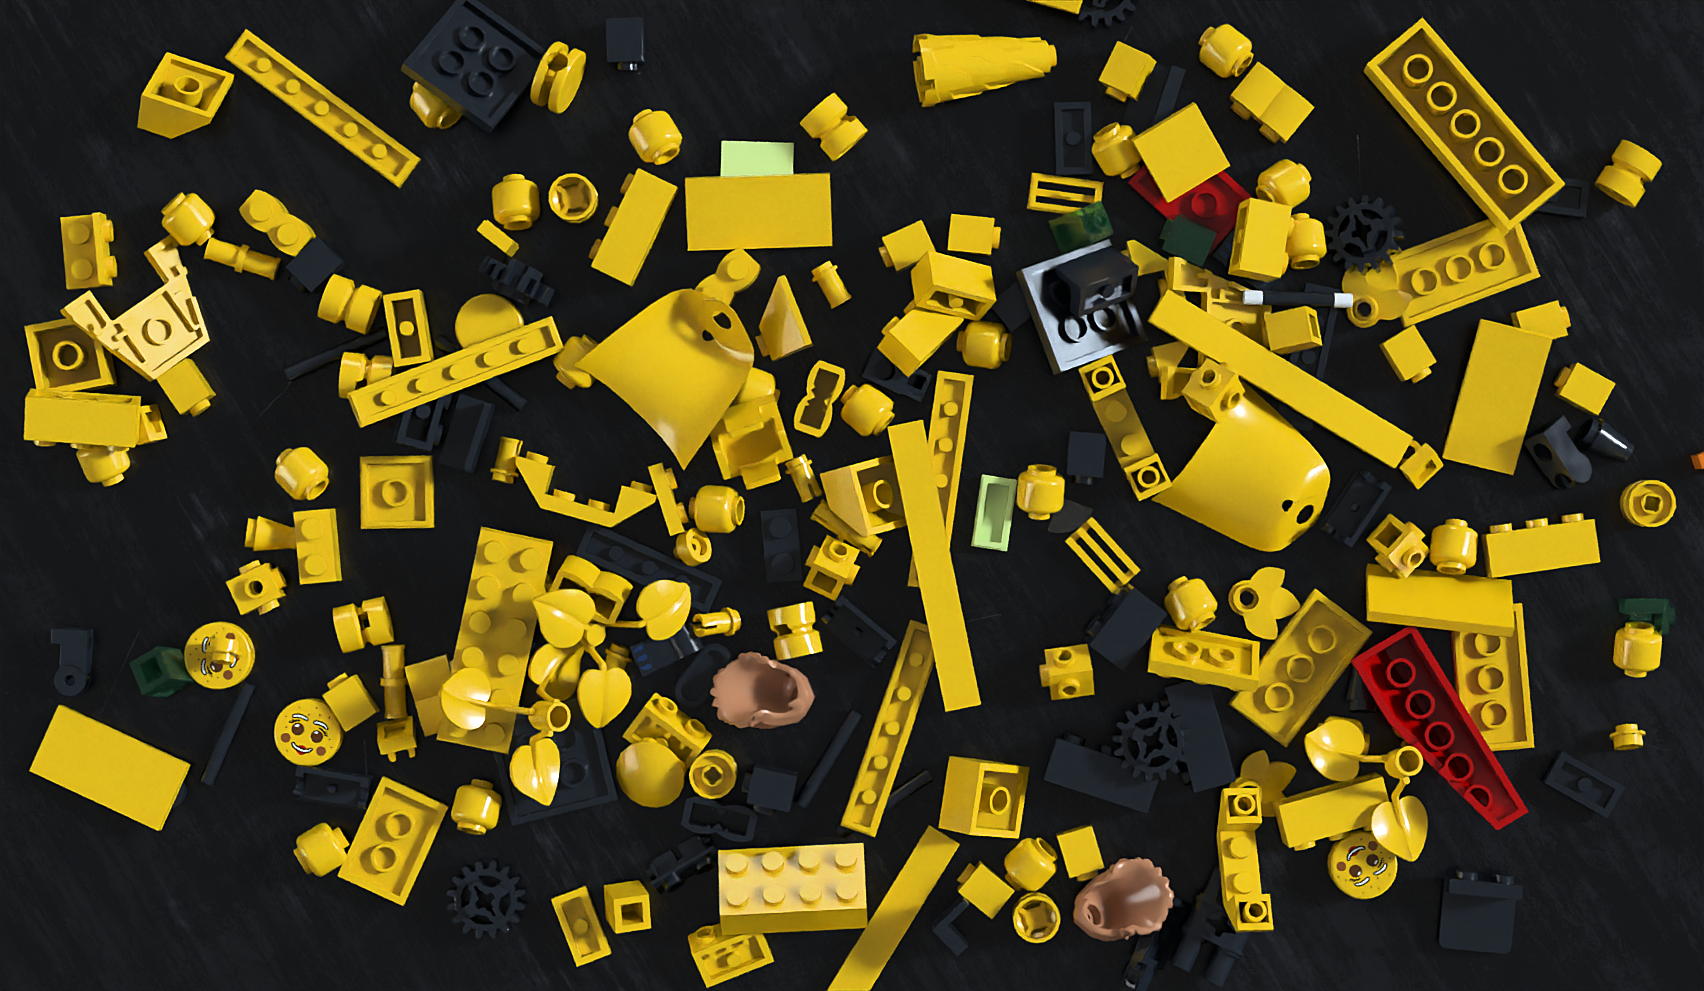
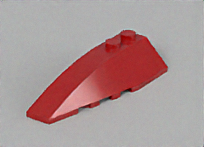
M1407 626L1350 660L1388 724L1412 747H1415L1422 757L1496 831L1529 812L1416 626Z

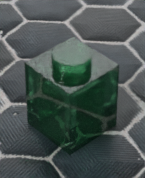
M1178 213L1175 220L1167 219L1159 238L1165 240L1162 250L1202 267L1219 230Z
M157 646L130 662L142 695L166 698L194 682L185 666L181 649Z

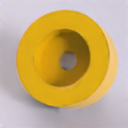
M691 528L678 535L673 553L677 560H682L688 566L694 567L710 559L712 548L709 538L703 531L698 528Z

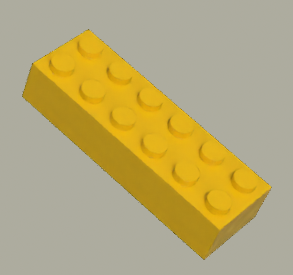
M1421 18L1366 64L1363 72L1503 236L1507 235L1565 185L1563 180L1424 18Z

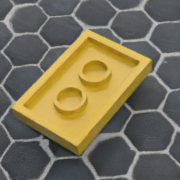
M1160 623L1150 636L1148 672L1155 673L1164 678L1176 677L1192 680L1200 685L1212 684L1228 687L1237 692L1249 691L1256 693L1259 681L1260 642L1201 630L1191 632L1190 629L1183 630L1174 625Z
M383 776L350 846L347 859L342 864L337 876L404 906L449 806Z

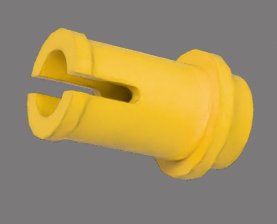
M829 260L811 272L814 276L812 281H817L830 303L831 309L852 298L851 294L849 295L836 272L837 265L833 266Z
M500 437L495 467L490 468V472L493 473L492 480L513 484L514 477L518 478L519 476L516 473L517 465L515 462L520 454L523 441Z
M805 454L785 463L788 468L785 472L791 475L801 496L802 503L823 494L809 465L812 461L811 459L807 460Z
M729 607L722 608L720 612L696 614L692 620L693 622L701 621V624H692L693 631L697 637L721 633L725 636H732L741 627L739 613Z
M612 642L610 648L605 650L607 653L605 660L606 669L618 667L625 670L627 662H632L631 650L624 645Z

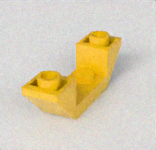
M1135 240L1127 241L1125 243L1126 250L1120 252L1139 266L1138 277L1162 273L1163 278L1157 279L1159 293L1162 296L1167 289L1169 261ZM1172 291L1186 300L1184 291ZM1178 340L1177 342L1152 347L1150 349L1152 355L1146 357L1151 378L1157 377L1160 384L1162 382V366L1177 367L1189 346Z
M1112 354L1079 368L1078 371L1091 404L1137 499L1141 501L1172 487L1158 454L1154 452L1125 389L1126 384Z
M527 451L526 458L520 456L516 458L515 464L538 505L546 510L603 526L614 527L658 501L657 495L651 493L653 486L632 481L630 487H621L614 513L609 511L610 504L589 499L588 505L574 502L575 494L554 489L553 495H549L547 493L555 466L547 464L548 457Z
M1225 788L1221 793L1216 836L1223 906L1236 932H1269L1274 930L1270 894L1261 893L1255 830L1262 824L1259 788Z

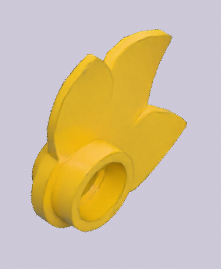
M1385 262L1380 263L1381 272L1377 273L1372 268L1367 272L1366 276L1361 275L1357 266L1352 273L1345 272L1342 279V290L1344 293L1353 295L1352 308H1346L1349 320L1354 325L1361 328L1371 327L1378 323L1380 319L1394 320L1408 309L1412 301V295L1396 290L1398 274L1394 263L1391 266ZM1364 302L1368 303L1371 307V312L1368 316H1364L1360 312V306Z
M1275 567L1262 568L1250 580L1237 582L1232 586L1228 595L1230 607L1235 613L1244 617L1248 631L1268 640L1277 638L1278 628L1276 619L1290 616L1300 609V603L1295 596L1281 587L1285 571ZM1244 591H1249L1253 596V600L1249 605H1243L1240 602V595Z
M1260 750L1248 755L1241 764L1240 775L1236 777L1235 782L1230 783L1229 788H1243L1245 786L1259 788L1262 816L1275 817L1272 801L1286 797L1282 791L1293 779L1296 769L1294 766L1282 761L1269 763L1265 750Z

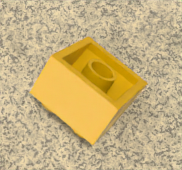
M949 756L938 828L967 835L1019 839L1030 767L975 758Z

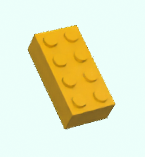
M863 843L718 850L719 907L722 935L868 928Z

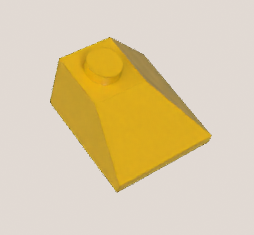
M166 52L141 95L137 127L172 139L210 124L232 85L235 74Z
M785 275L777 279L759 325L761 335L755 337L763 357L770 355L773 362L813 346Z
M893 454L820 474L829 509L861 536L867 537L907 525Z

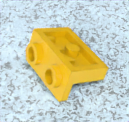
M101 212L92 213V215L60 217L67 290L113 286L112 278L117 277V264L115 256H110L109 242L114 240L112 221L107 220L106 214Z
M654 693L622 737L632 744L639 742L645 737L653 738L657 743L670 749L679 760L686 764L688 770L712 738V734L706 730L700 721L691 719L679 710L672 700Z
M720 922L713 926L701 927L695 933L688 936L692 956L707 988L774 962L773 955L763 933L722 935Z

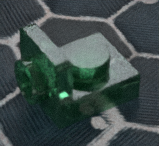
M1101 201L1094 202L1081 209L1048 221L1062 255L1093 244L1113 234V229Z
M1619 598V613L1629 614L1630 621L1651 620V613H1655V630L1660 635H1669V627H1674L1675 609L1673 605H1669V599Z

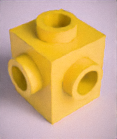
M1207 358L1201 367L1192 373L1188 384L1181 392L1191 409L1220 425L1230 410L1240 403L1245 389L1238 379L1240 374L1234 367L1226 362H1222L1219 365Z
M1391 513L1366 539L1378 553L1375 560L1390 573L1396 569L1406 578L1431 552L1422 542L1425 534L1410 521L1405 525Z
M827 535L821 548L816 545L812 548L805 563L811 569L803 586L836 601L844 583L851 586L860 566L855 565L854 562L860 550Z
M259 560L239 568L241 575L226 582L241 615L248 614L258 609L260 615L279 607L278 599L286 596L283 588L287 586V583L279 567L273 569L271 563L261 565ZM258 581L263 586L261 593H259L256 590V584Z
M1088 644L1044 650L1046 664L1039 665L1042 687L1049 686L1051 700L1070 699L1095 694Z

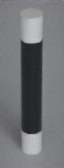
M1243 290L1242 302L1243 305L1352 308L1353 295L1349 293Z

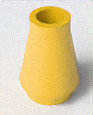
M260 516L257 519L248 518L245 547L254 548L253 552L296 549L295 527Z

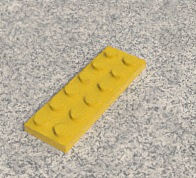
M481 527L450 676L461 668L479 669L485 673L491 685V693L487 702L518 707L537 621V614L531 600L543 593L553 542ZM485 708V719L480 727L462 729L450 723L442 712L437 740L508 754L517 713Z

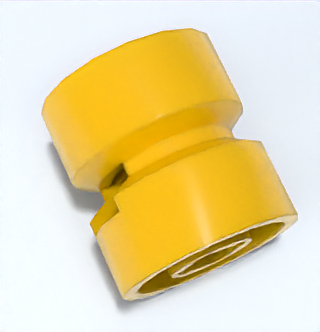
M835 93L825 98L800 122V125L813 139H821L820 147L833 162L845 154L868 132L856 116H847L848 107Z
M1622 140L1611 157L1614 163L1613 166L1604 167L1595 185L1616 201L1635 208L1645 192L1643 183L1652 182L1662 163L1642 147L1630 141Z
M565 174L558 177L552 183L549 190V203L552 210L562 220L571 224H580L588 221L596 213L599 206V196L596 188L586 177L579 174Z
M333 274L323 293L317 317L335 324L344 320L346 328L366 335L378 312L382 292L363 284L355 288L354 281Z
M344 352L339 375V397L348 399L347 393L396 375L397 368L394 367L393 357L375 355L371 360H368L366 354Z
M1643 480L1631 483L1625 488L1620 498V510L1623 517L1629 523L1638 527H1658L1669 521L1676 509V498L1672 489L1658 480Z
M383 596L365 600L359 608L354 603L333 608L335 630L343 653L363 649L366 642L376 646L394 641L391 616ZM369 619L370 627L365 628L363 620Z
M812 601L767 611L771 631L776 632L778 635L773 641L777 661L823 651L819 631L812 628V625L816 622Z
M718 749L706 750L699 754L691 765L689 772L690 784L694 791L704 798H721L728 794L736 783L738 775L737 764L733 757L725 751Z
M1038 891L1027 892L1020 896L1013 905L1011 914L1014 928L1018 935L1026 941L1032 943L1045 942L1051 939L1058 931L1060 925L1059 910L1053 899L1047 894Z

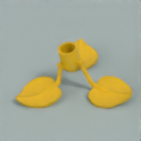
M658 580L650 583L640 592L636 603L637 614L642 620H616L615 624L612 625L603 624L592 619L596 610L593 599L587 593L578 589L553 590L536 596L531 600L538 617L541 632L548 643L557 648H567L579 642L584 645V650L590 653L599 666V670L589 669L585 671L577 687L580 709L585 719L592 726L601 728L621 713L631 696V682L626 672L618 667L606 669L605 661L595 650V646L601 644L605 639V628H642L645 626L646 632L651 639L665 640L672 637L682 628L689 614L691 594L687 583L671 580Z
M547 643L535 651L529 662L528 675L533 683L539 685L536 693L545 701H538L531 708L487 702L491 693V685L485 673L476 668L467 667L455 671L441 684L439 690L440 708L447 720L458 728L475 729L480 727L485 719L486 708L528 715L532 726L535 729L542 730L530 738V746L523 745L518 747L510 762V777L514 786L521 793L542 805L549 806L557 788L560 771L558 748L551 739L544 737H552L553 731H563L570 723V710L566 704L560 701L570 698L577 687L580 677L581 659L584 652V645L581 643L567 648H557Z
M1346 720L1326 722L1306 734L1304 743L1310 762L1320 774L1330 780L1344 782L1354 779L1359 771V761L1384 763L1387 773L1400 780L1391 795L1392 802L1380 803L1374 809L1370 827L1374 839L1381 847L1408 862L1415 861L1425 844L1428 829L1427 813L1417 797L1406 796L1399 799V795L1405 785L1410 783L1409 776L1415 775L1421 770L1423 766L1421 753L1404 739L1401 743L1402 748L1392 750L1387 755H1360L1365 746L1363 734L1356 725ZM1392 727L1393 732H1394L1398 737L1404 739V738Z

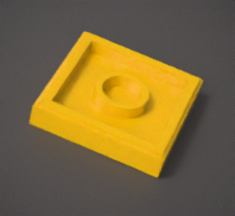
M1194 102L1131 139L1167 203L1230 166L1198 106Z
M433 456L360 457L361 529L434 528Z

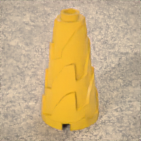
M919 34L914 35L913 53L920 52L921 56L917 57V61H913L917 93L919 101L922 102V107L935 106V104L974 96L981 94L983 91L1001 88L1018 81L1045 77L1044 73L1050 72L1051 67L1057 65L1055 46L1048 45L1047 41L1041 40L1040 37L1012 38L980 37L979 35L936 36Z

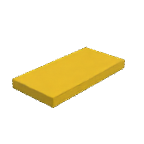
M830 173L685 177L688 251L832 246Z
M1490 219L1401 251L1400 254L1396 253L1390 256L1398 274L1396 290L1412 295V301L1408 309L1399 316L1403 328L1540 277L1521 224L1503 236Z
M1480 319L1443 449L1442 457L1444 459L1510 475L1514 474L1553 340L1552 336Z
M1367 564V621L1502 637L1513 636L1515 626L1512 580L1463 574L1450 575L1421 569H1414L1406 578L1396 569L1390 573L1381 565Z
M1313 589L1300 609L1260 659L1259 681L1256 693L1236 691L1227 704L1286 748L1351 663L1350 660L1354 659L1373 632L1317 589Z
M1522 603L1513 604L1515 629L1512 637L1450 630L1455 692L1491 751L1535 748Z
M58 705L29 771L146 826L161 831L191 764L64 705Z

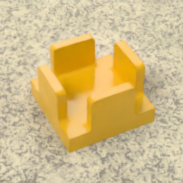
M774 394L728 407L710 433L723 479L727 480L741 475L747 490L779 481L781 477L777 465L794 459Z

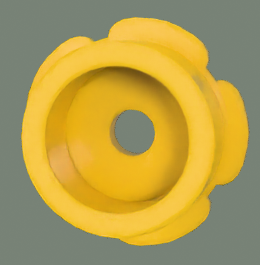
M211 638L210 648L206 649V653L212 656V662L218 664H234V659L242 656V653L239 652L240 642L233 639Z
M1623 724L1616 726V732L1609 736L1613 740L1615 750H1633L1643 747L1642 736H1645L1646 733L1643 730L1638 731L1637 724Z

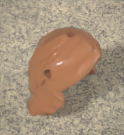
M752 651L741 653L738 655V659L727 664L726 668L718 670V673L713 677L714 687L710 690V694L715 697L712 706L718 708V719L724 720L729 725L733 724L738 728L772 729L798 723L806 715L815 697L808 678L799 670L786 664H781L777 660H770L767 656H761L760 653Z
M1140 857L1131 860L1127 858L1120 859L1116 864H1112L1110 869L1094 877L1078 893L1074 902V923L1090 937L1105 942L1123 938L1128 940L1129 936H1133L1136 933L1138 935H1147L1153 931H1159L1162 928V923L1166 920L1168 909L1173 906L1174 892L1169 888L1170 880L1167 877H1162L1161 868H1154L1152 861L1149 859L1142 860Z

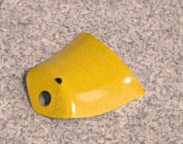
M680 289L667 294L645 308L573 365L600 380L627 402L662 437L676 456L682 469L685 470L688 463L745 383L753 366L754 348L742 322L729 305L693 289ZM718 310L726 314L731 321V328L724 329L720 327L713 318V312ZM707 330L714 339L711 341L704 340L702 337L703 331Z
M1238 377L1245 389L1240 403L1230 410L1220 425L1217 423L1214 425L1189 463L1171 482L1172 487L1163 490L1151 500L1167 506L1251 548L1267 552L1279 551L1299 538L1319 519L1330 484L1329 469L1314 447L1269 403ZM1285 500H1292L1293 504L1285 512L1282 508V503ZM1312 505L1313 512L1309 519L1304 523L1298 524L1297 516L1305 506Z

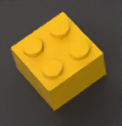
M67 318L24 326L36 389L86 392L117 386L112 353Z

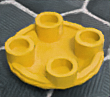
M645 737L639 742L629 745L621 752L616 763V778L621 790L631 800L642 806L658 808L669 805L679 797L684 787V777L687 774L686 764L679 760L670 749L657 743L653 738Z

